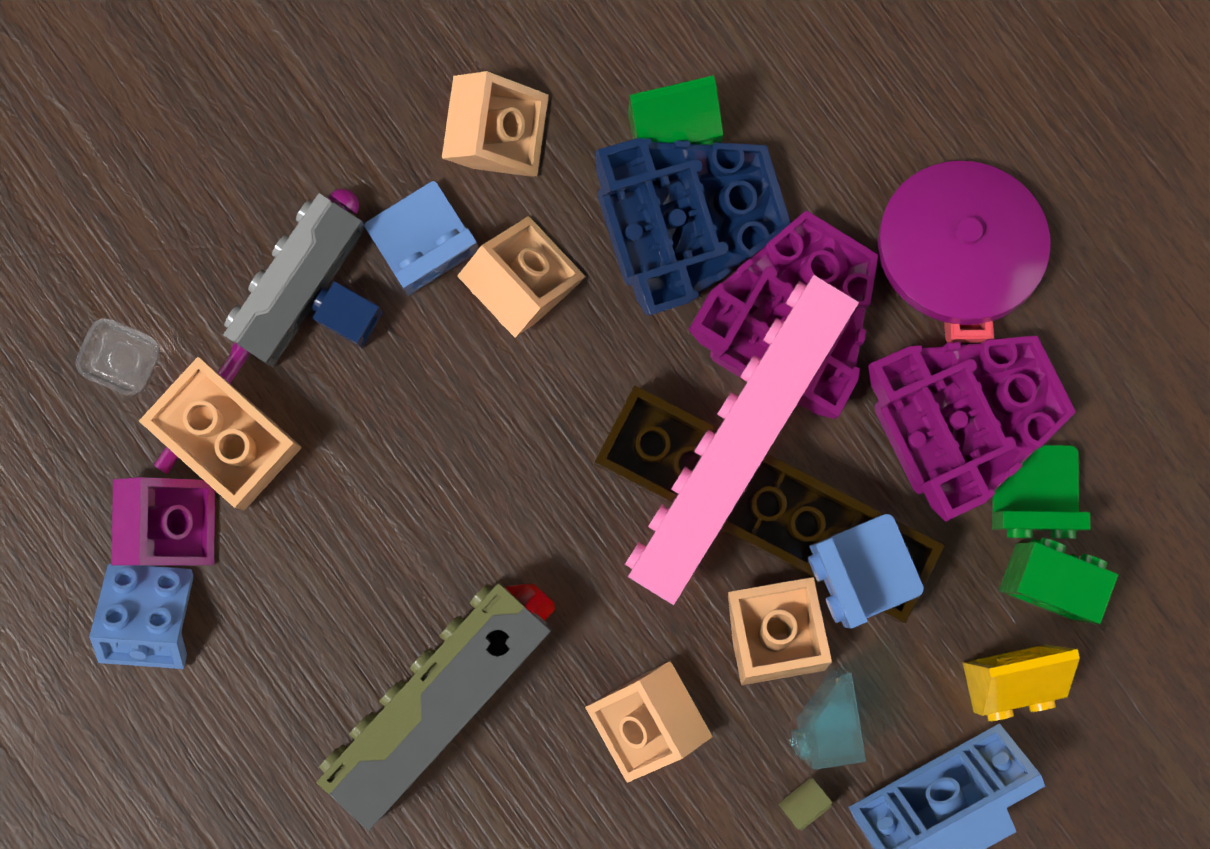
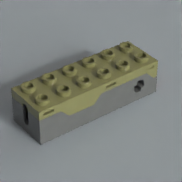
M490 583L486 584L469 602L475 608L466 619L462 616H457L439 635L445 642L438 650L426 649L411 665L409 669L415 675L407 683L402 679L396 682L380 699L379 702L384 706V709L378 715L374 712L366 715L349 733L354 739L352 744L348 748L342 744L319 766L324 774L316 783L368 832L550 633L552 628L546 620L555 611V603L535 584L506 586L503 583H498L495 587ZM494 630H502L508 634L509 638L506 640V645L510 648L508 652L499 653L492 649L491 645L494 643V639L490 635Z

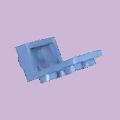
M881 515L810 545L813 555L808 557L811 569L817 581L824 580L830 597L826 598V603L836 623L841 621L845 628L851 629L868 622L866 618L914 599L923 593V584L895 519L891 515Z

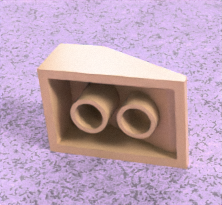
M199 357L192 362L139 420L142 425L234 508L244 511L302 448L275 422Z

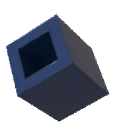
M335 281L330 289L323 288L312 308L316 311L313 319L318 324L360 348L364 347L383 314L379 306Z

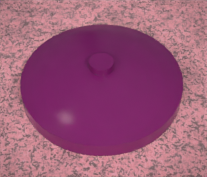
M949 161L920 170L902 183L888 202L880 223L878 250L881 265L887 279L895 291L909 305L939 321L973 325L994 321L1010 314L1032 295L1047 268L1050 256V233L1046 217L1039 203L1031 192L1013 176L983 163Z

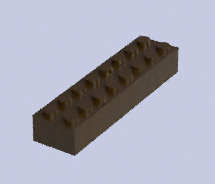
M634 385L594 465L672 505L678 493L671 490L684 467L693 471L701 456L694 451L707 430L716 433L718 428ZM766 454L720 531L817 580L808 560V557L813 555L810 545L885 514ZM895 520L924 588L945 545ZM919 596L885 610L880 614L896 622L906 623Z

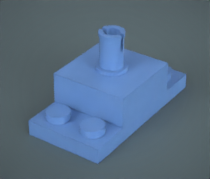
M999 723L851 805L849 809L873 849H987L1017 832L1007 808L1045 787V784L1038 770Z

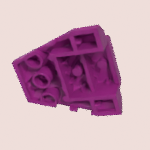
M806 210L768 242L761 251L751 259H748L734 274L708 294L688 330L699 344L710 350V357L715 363L740 377L753 355L762 359L770 346L763 339L776 318L783 322L786 320L792 310V307L787 305L786 302L798 282L800 281L807 285L813 275L858 301L859 304L795 408L801 405L814 414L836 419L842 412L858 382L860 368L856 366L859 348L865 340L866 330L863 329L865 310L871 303L878 254Z
M1038 336L991 339L979 344L961 345V342L947 343L944 347L922 348V345L909 346L868 365L871 386L878 398L875 404V413L913 490L918 495L925 493L931 508L945 522L986 503L995 494L994 491L1008 477L1014 475L1023 466L1022 463L1035 450L1041 448L1076 413Z

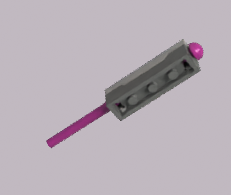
M337 189L329 195L328 199L318 193L314 201L307 200L296 216V221L299 223L291 235L285 234L276 244L272 252V256L275 258L266 271L260 270L251 281L248 288L251 294L243 306L237 305L229 313L224 323L227 329L223 335L233 341L234 344L232 345L230 355L217 372L228 383H231L250 354L274 367L312 311L313 304L321 290L328 287L365 232L366 228L363 222L348 212L357 214L359 210L358 198L352 191ZM166 446L154 466L168 474L179 457Z

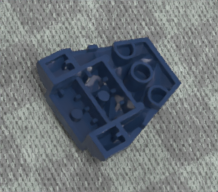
M636 138L595 151L596 173L601 186L597 192L600 208L623 280L627 286L632 285L636 300L646 316L690 303L699 296V293L715 281L721 280L730 273V270L746 258L752 257L791 224L767 145L716 142L712 145L690 144V141L676 140L673 143L651 142V139Z

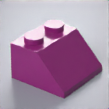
M146 477L113 479L111 566L214 565L215 490L204 480Z

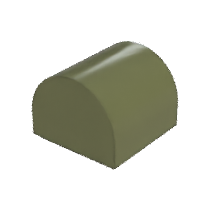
M812 777L778 803L797 830L800 829L801 831L832 807L831 800Z

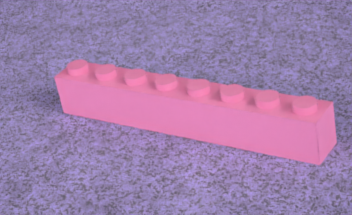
M815 275L812 276L807 285L800 281L796 285L786 302L787 305L792 307L786 320L783 322L776 318L763 339L770 346L762 359L753 355L740 378L747 381L739 396L732 392L729 394L717 414L724 418L716 433L707 430L694 451L701 456L693 471L684 467L671 490L678 493L670 508L661 505L648 527L655 531L646 546L638 542L625 563L626 566L632 569L627 576L628 578L672 605L679 598L859 304L858 301Z

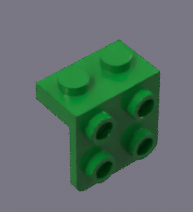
M1043 445L1035 450L1022 463L1023 466L1014 475L1008 477L994 491L995 494L992 496V530H1007V538H1033V530L1050 531V539H1076V531L1090 530V512H1079V453L1074 446Z

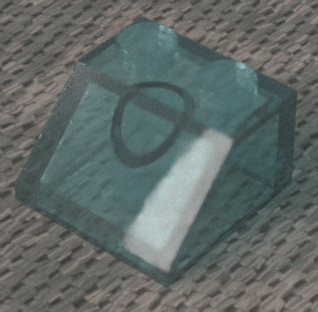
M841 668L833 669L796 718L798 729L791 730L795 756H799L800 760H803L813 770L866 762L852 673Z

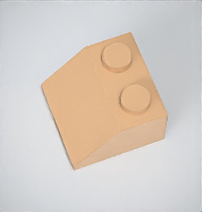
M488 71L453 76L442 159L472 169L530 177L537 176L549 95Z
M529 216L481 245L458 274L459 279L515 338L543 318L586 277Z
M814 577L728 592L732 640L741 686L825 671L832 663Z
M671 661L642 674L585 707L627 783L683 759L713 737Z

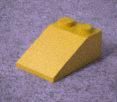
M1044 644L962 662L974 713L982 716L987 715L988 721H997L1013 717V709L1029 706L1030 712L1055 708V700L1068 697L1080 659L1078 649Z

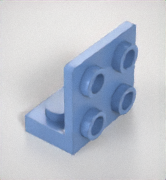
M431 181L365 223L366 230L408 296L472 257L479 249L469 229L464 227L435 181Z
M109 564L89 636L98 663L184 669L187 652L181 632L194 577L192 570L156 566H111Z

